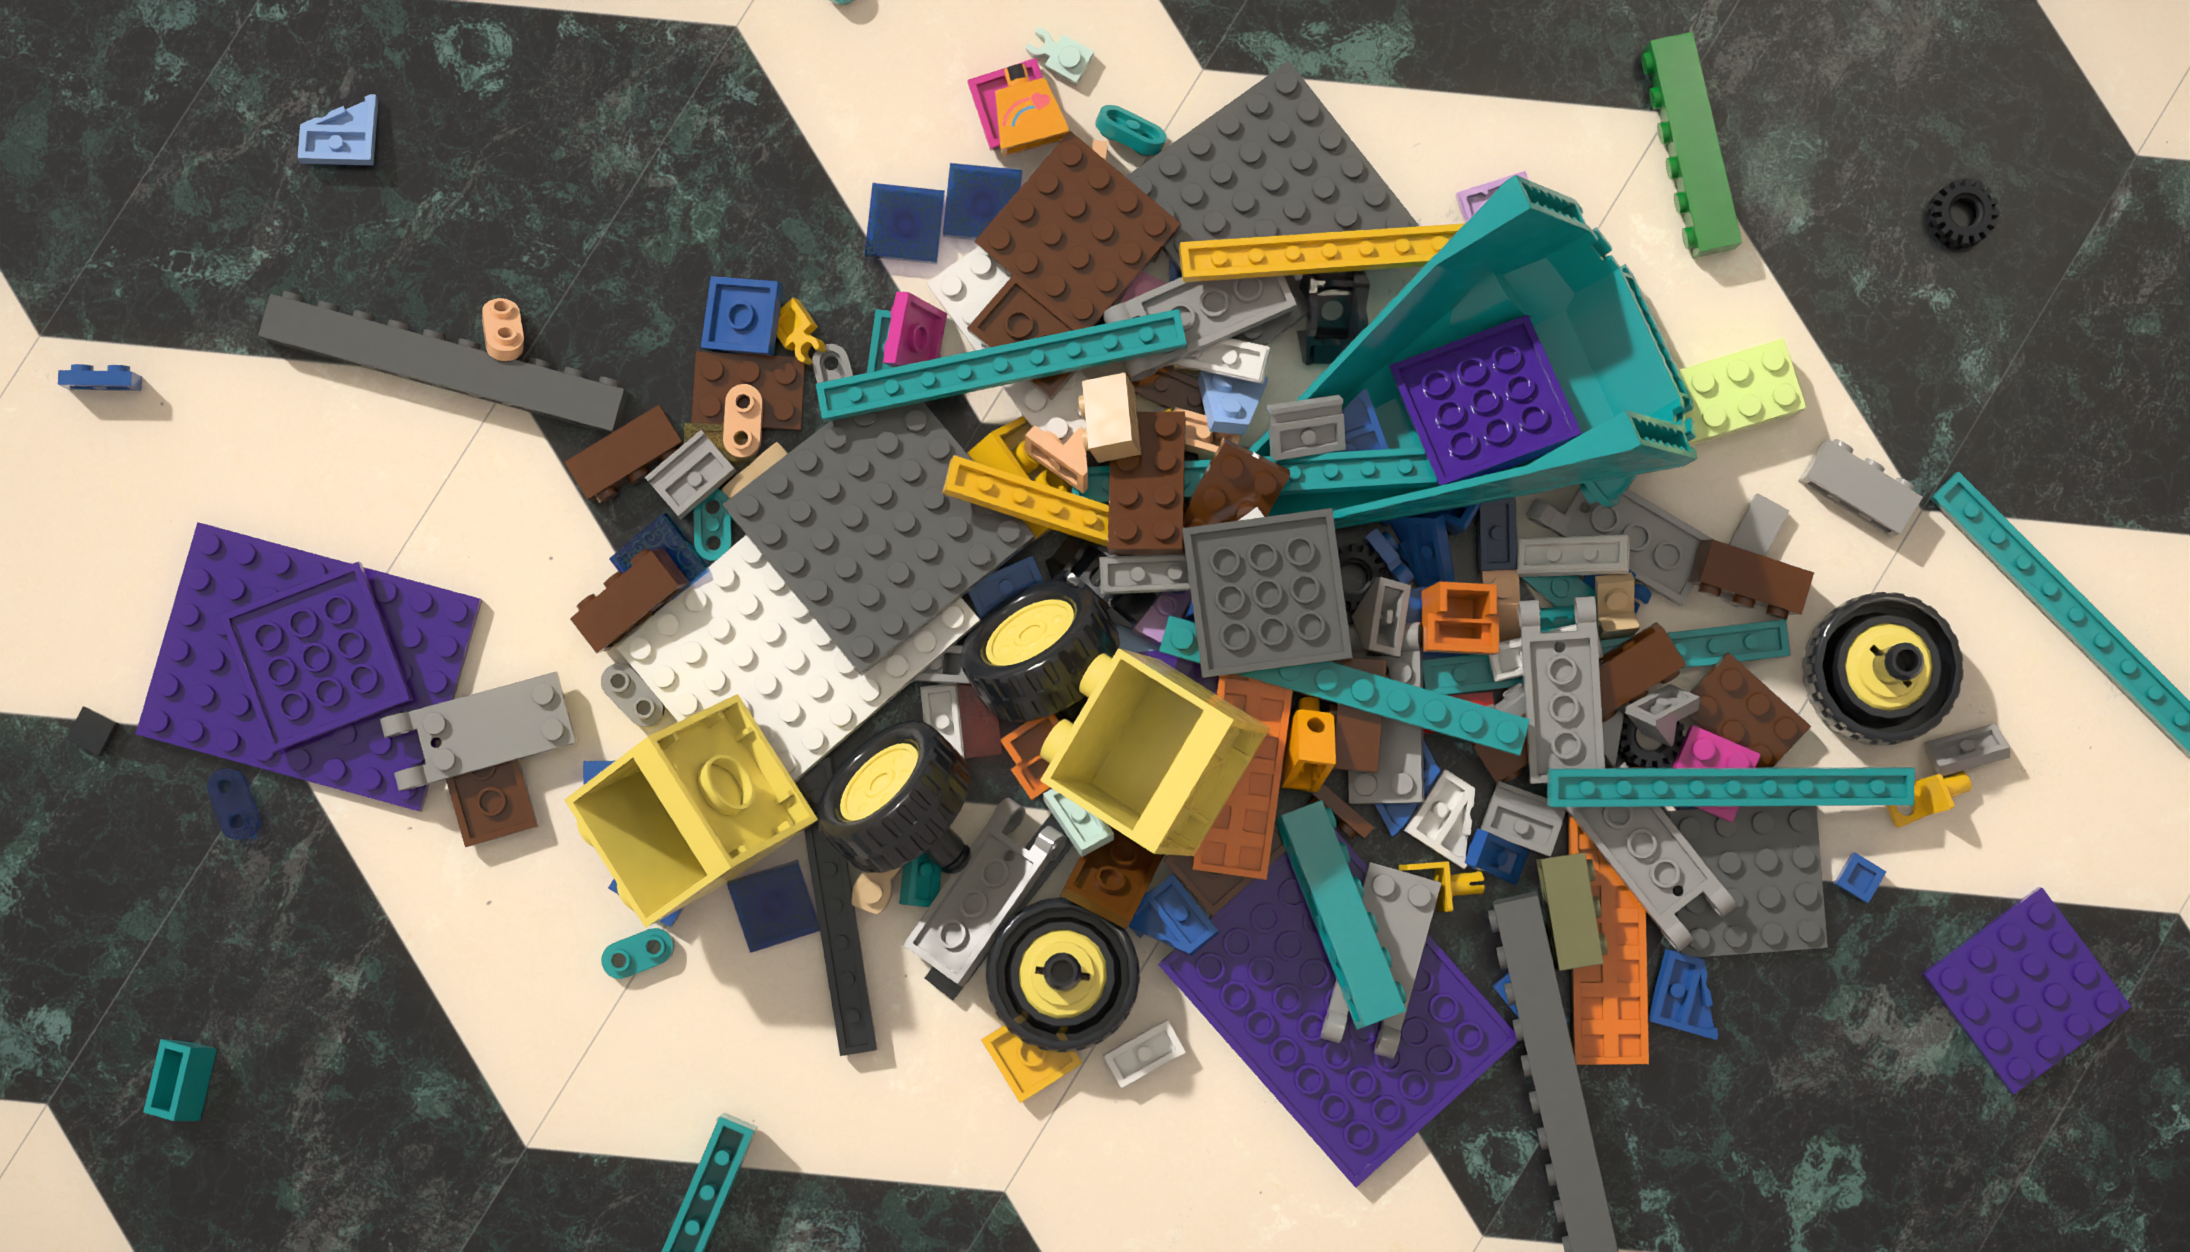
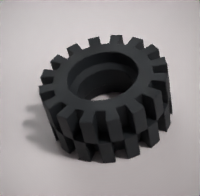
M1965 178L1962 181L1958 179L1943 187L1931 199L1933 202L1928 206L1927 210L1931 212V215L1927 217L1928 224L1933 223L1934 227L1931 229L1933 235L1938 233L1941 236L1938 239L1941 243L1948 241L1950 242L1949 247L1956 248L1961 245V248H1968L1972 244L1979 243L1992 233L1991 230L1998 223L1995 221V218L2000 216V209H1995V205L1999 202L1997 197L1993 199L1990 197L1989 194L1993 191L1989 187L1985 190L1981 187L1983 182L1977 180L1975 183H1971L1970 178ZM1964 200L1974 206L1976 219L1971 226H1959L1952 220L1950 209L1955 201Z
M1358 543L1338 547L1340 569L1347 564H1358L1365 570L1367 575V582L1361 590L1351 592L1343 588L1346 611H1355L1376 577L1387 578L1384 569L1386 566L1384 561L1381 562L1377 552L1371 551L1368 546L1357 545Z
M1626 713L1623 714L1624 718L1618 752L1624 755L1626 762L1634 764L1635 767L1661 768L1675 760L1685 738L1682 730H1685L1683 723L1680 724L1677 721L1672 747L1662 743L1655 750H1646L1637 742L1636 732L1638 728Z

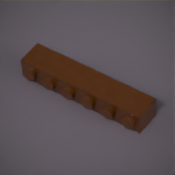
M1657 622L1610 650L1602 658H1599L1602 723L1611 719L1617 713L1616 709L1627 702L1632 704L1647 696L1649 693L1648 689L1659 682L1665 684L1675 679L1680 674L1679 670L1686 666L1665 629ZM1527 733L1519 756L1470 742L1496 783L1501 780L1507 782L1516 778L1523 771L1522 767L1528 764Z

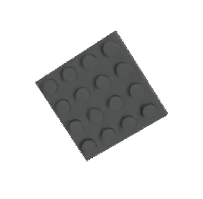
M1332 508L1182 528L1202 678L1353 658Z
M1739 806L1733 822L1725 821L1700 809L1667 811L1668 818L1737 903V907L1722 918L1709 905L1703 893H1700L1677 911L1675 916L1694 939L1679 953L1693 957H1710L1828 948L1816 806ZM1677 885L1673 888L1675 896L1682 894L1683 890L1680 886Z

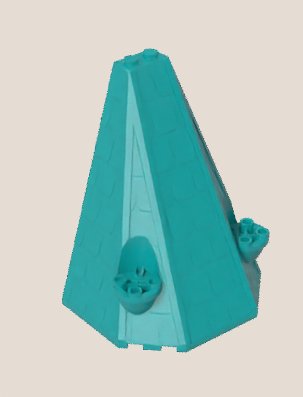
M1518 175L1506 180L1296 401L1340 395L1343 398V411L1362 390L1367 389L1388 448L1422 447L1392 378L1389 365L1528 314L1582 434L1550 453L1496 473L1441 486L1279 495L1267 517L1332 508L1335 529L1537 494L1581 484V491L1590 504L1598 501L1602 506L1612 508L1619 504L1621 495L1629 488L1637 475L1684 467L1697 460V451L1689 444V441L1696 438L1695 422L1691 417L1686 420V413L1694 409L1691 395L1633 273L1626 264L1620 266L1612 255H1607V253L1612 251V246L1597 227L1591 229L1586 224L1582 216L1583 209L1576 199ZM1269 429L1251 446L1250 451L1262 457L1270 456Z

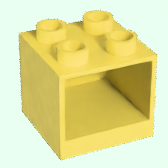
M1118 648L1113 658L1104 653L1100 654L1088 667L1081 680L1079 692L1089 699L1073 724L1067 719L1061 720L1049 733L1042 746L1040 756L1049 762L1050 765L1040 781L1153 854L1194 856L1270 728L1160 659Z
M738 694L646 737L564 799L577 819V827L581 837L586 843L596 849L617 882V890L621 900L629 909L637 914L645 928L735 879L818 820Z

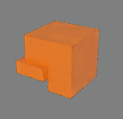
M1438 582L1422 590L1421 649H1424L1423 652L1498 654L1499 616H1493L1497 614V584Z
M1055 714L1027 721L1000 740L1016 763V766L1011 771L1031 800L1051 788L1040 781L1050 765L1049 762L1041 758L1040 753L1049 733L1059 723Z

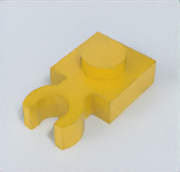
M792 297L780 309L776 335L786 349L791 351L795 349V355L799 361L811 365L813 362L808 356L810 347L813 346L815 350L824 353L826 346L822 340L811 335L818 326L802 302Z

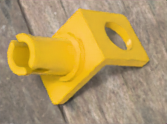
M1964 771L1955 772L1944 778L1941 774L1921 778L1914 781V805L1911 814L1908 816L1902 815L1898 811L1897 805H1886L1894 826L1900 828L1925 816L1955 808L1952 798L1971 791L1972 783Z
M1449 862L1399 865V871L1434 868V880L1441 882L1436 901L1438 912L1453 911V896L1482 895L1484 893L1485 885H1469L1470 882L1484 881L1481 871L1451 874Z

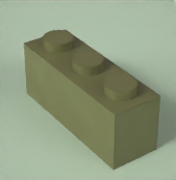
M1585 853L1537 859L1555 970L1561 971L1604 964L1602 955L1608 954L1605 934L1598 932L1596 918H1601L1602 914L1598 896H1592L1590 882L1595 881V869L1592 859L1586 860Z

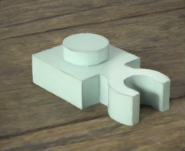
M1037 27L1035 35L1042 38L1045 43L1040 48L1027 44V53L1034 58H1048L1045 69L1077 86L1094 56V51L1063 34L1058 43L1052 40L1047 30Z

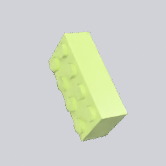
M1784 338L1679 370L1694 405V409L1686 413V420L1691 417L1695 422L1696 438L1689 441L1690 446L1788 417L1806 408Z

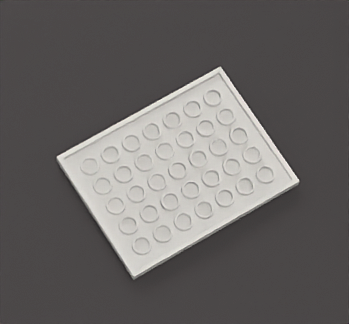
M745 535L616 648L678 722L738 694L796 783L907 687L920 673H923L936 659L945 654L951 646L967 635L981 620L967 603L960 598L873 668L860 676Z

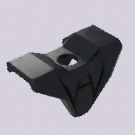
M1364 270L1302 275L1299 289L1308 300L1306 329L1297 331L1302 362L1305 365L1332 364L1360 332L1368 326L1366 307L1370 282ZM1329 301L1339 302L1343 307L1341 316L1336 320L1325 319L1322 316V307L1325 303Z
M1069 535L1056 553L1045 561L1052 580L1058 579L1063 581L1066 579V583L1073 588H1083L1085 586L1092 588L1109 613L1114 625L1132 630L1161 596L1162 592L1101 595L1100 587L1094 586L1091 582L1092 573L1099 568V557L1117 555H1109L1108 548L1103 545Z

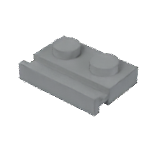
M1332 395L1267 405L1270 421H1268L1270 456L1273 460L1346 450L1344 414L1342 413L1343 398L1340 395Z
M700 430L645 478L677 516L682 519L737 471L703 431Z
M1500 781L1496 783L1495 791L1491 797L1480 829L1523 848L1551 857L1563 823L1566 807L1547 806V798Z

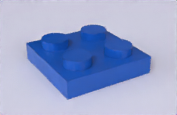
M711 276L701 348L706 351L774 356L783 284L778 281Z

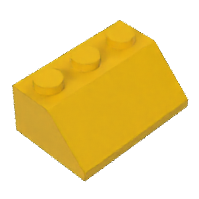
M1024 416L992 431L967 453L974 462L1072 493V485L1026 453L1025 435L1032 427ZM1023 520L1035 535V540L1053 530Z

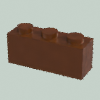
M658 404L565 461V464L587 500L591 503L598 500L602 504L615 497L619 493L617 488L628 481L633 485L645 479L650 473L648 469L659 462L665 461L684 442L663 408Z
M1714 539L1700 540L1688 582L1698 585V592L1720 598V594L1723 593L1732 596V603L1753 609L1754 605L1757 604L1767 608V615L1787 620L1788 615H1802L1814 572Z
M648 548L642 550L631 559L630 562L633 566L624 574L621 571L613 574L603 583L606 587L605 590L597 596L594 593L587 596L576 606L579 611L570 620L596 654L610 650L690 583L664 548L651 551Z
M1349 658L1342 659L1341 665L1385 677L1387 660ZM1331 702L1330 713L1334 716V724H1336V764L1333 770L1377 773L1382 716Z

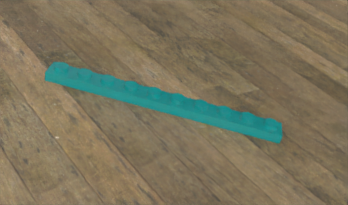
M1175 309L816 383V390L822 420L828 422L1187 348L1180 310Z
M1422 447L1330 452L1276 461L1271 456H1263L1290 470V477L1279 495L1438 486ZM1211 460L1185 461L1184 501L1190 500ZM1110 466L1087 467L1088 489L1081 493L1072 486V494L1109 505Z
M1960 472L1952 475L1929 499L2190 757V701Z
M1169 615L1159 652L1200 664L1195 623ZM1330 661L1236 674L1517 756L1521 754L1530 722L1528 718Z
M1785 619L1667 633L1686 664L1683 668L1715 665L1727 652L1732 654L1739 662L1791 656ZM1631 637L1600 640L1603 655ZM1473 654L1423 660L1424 689L1444 695L1504 689L1519 683L1524 686L1523 676L1495 682L1488 655Z
M1548 768L1547 806L1914 805L1915 768Z

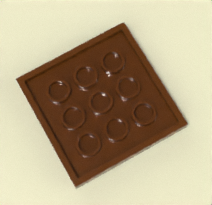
M1069 131L974 242L1010 274L1016 273L1080 327L1087 328L1096 326L1102 320L1104 312L1114 306L1182 225L1073 132Z

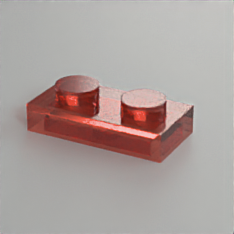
M971 684L957 685L966 759L1003 754L998 717L987 710Z

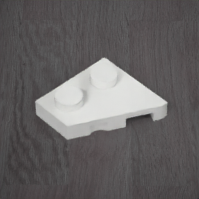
M1441 768L1442 773L1425 796L1424 803H1420L1403 831L1460 868L1465 869L1467 866L1464 863L1468 835L1471 834L1472 825L1470 811L1474 806L1475 788L1448 770Z

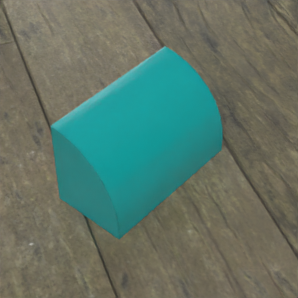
M161 1039L143 1113L171 1121H200L217 1048L185 1041Z

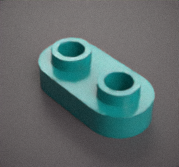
M1116 105L1101 107L1095 121L1096 128L1103 137L1122 143L1142 156L1160 153L1167 139L1166 133L1161 127Z
M716 489L693 509L695 549L703 559L710 562L717 561L733 545L732 517L722 505L729 498L720 489ZM711 501H717L720 505L719 511L715 514H710L707 511V505ZM713 537H717L721 541V545L717 550H710L708 548V541Z
M651 928L607 946L601 957L602 967L613 978L623 979L667 962L674 952V940L670 933L661 928ZM653 939L659 941L661 949L657 954H653L648 950V944ZM617 953H621L626 957V963L623 967H617L613 962L614 956Z

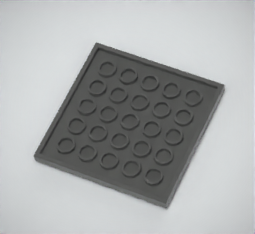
M1290 61L1283 64L1126 176L1127 179L1181 223L1182 227L1162 249L1181 274L1180 242L1419 226ZM1302 275L1284 276L1297 304V309L1231 338L1265 346L1307 316L1308 300L1299 289Z
M924 402L829 421L722 504L727 513L860 676L864 675L1035 540V535L1022 519L942 494L950 460L953 456L973 460Z

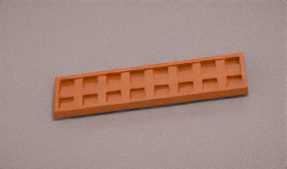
M1236 674L1219 676L1217 695L1265 724L1270 729L1195 853L1193 870L1267 880L1292 690Z
M1568 813L1569 854L1585 853L1586 860L1592 859L1595 881L1590 882L1592 896H1598L1602 914L1601 918H1596L1598 932L1605 934L1608 954L1602 955L1604 964L1571 969L1572 1047L1576 1065L1649 1064L1646 911Z

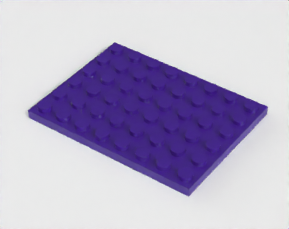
M197 522L135 734L422 812L430 784L399 791L394 775L395 772L426 765L418 731L415 730L385 738L380 719L450 701L455 698L482 599L363 567L413 700L279 752L270 753L219 614L340 569L351 563ZM438 737L432 740V746L434 748H437L435 741L440 740V738Z
M1334 829L1338 841L1343 842L1348 849L1350 863L1347 864L1352 876H1356L1361 884H1363L1368 866ZM1286 852L1268 867L1267 880L1255 878L1215 915L1209 918L1220 932L1216 937L1192 956L1174 949L1158 963L1161 969L1355 1188L1517 1043L1515 1031L1428 934L1403 1021L1399 1045L1393 1059L1374 1053L1382 1021L1357 1030L1350 1011L1347 1014V1022L1340 1043L1322 1039V1027L1336 982V976Z

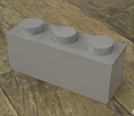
M1828 439L1821 443L1798 481L1889 537L1893 538L1900 535L1923 498L1915 492L1916 487L1905 479L1897 477L1895 480L1883 473L1885 468L1876 461L1869 458L1862 460L1852 454L1854 449L1841 440L1834 439V441Z

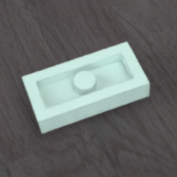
M1054 789L1043 793V801L1081 857L1114 840L1113 831L1101 819Z

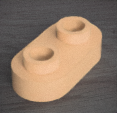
M498 298L488 301L482 310L486 350L496 360H515L522 354L524 345L519 308L508 299Z
M740 384L733 387L728 392L725 400L724 446L732 456L740 459L752 457L761 446L763 398L759 391L751 385ZM742 396H747L750 398V405L744 409L737 406L738 399ZM744 432L748 435L746 444H736L735 437L738 433Z

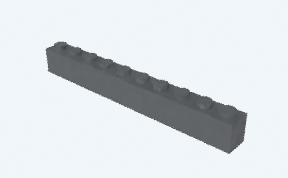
M283 291L282 297L273 294L269 296L258 334L259 337L267 342L608 434L620 428L629 396L625 389L620 388V381L602 376L599 382L585 378V372L565 367L563 373L550 369L551 363L531 357L528 363L519 360H496L488 352L480 350V344L470 340L459 339L458 344L444 341L446 335L436 331L424 329L423 335L409 331L410 325L399 321L389 320L388 325L374 322V315L354 310L351 316L340 313V307L335 304L318 301L317 306L304 303L305 297Z
M1535 891L1493 900L1495 910L1488 911L1492 933L1500 932L1503 946L1496 947L1500 968H1508L1511 982L1504 984L1509 1006L1515 1004L1517 1006L1519 1019L1512 1020L1517 1042L1524 1041L1527 1055L1521 1056L1525 1078L1533 1077L1536 1090L1529 1092L1533 1114L1541 1113L1544 1127L1537 1128L1541 1150L1549 1149L1552 1163L1546 1164L1545 1167L1550 1187L1557 1186L1560 1200L1553 1201L1558 1223H1566L1568 1236L1562 1237L1564 1252H1619L1538 892Z

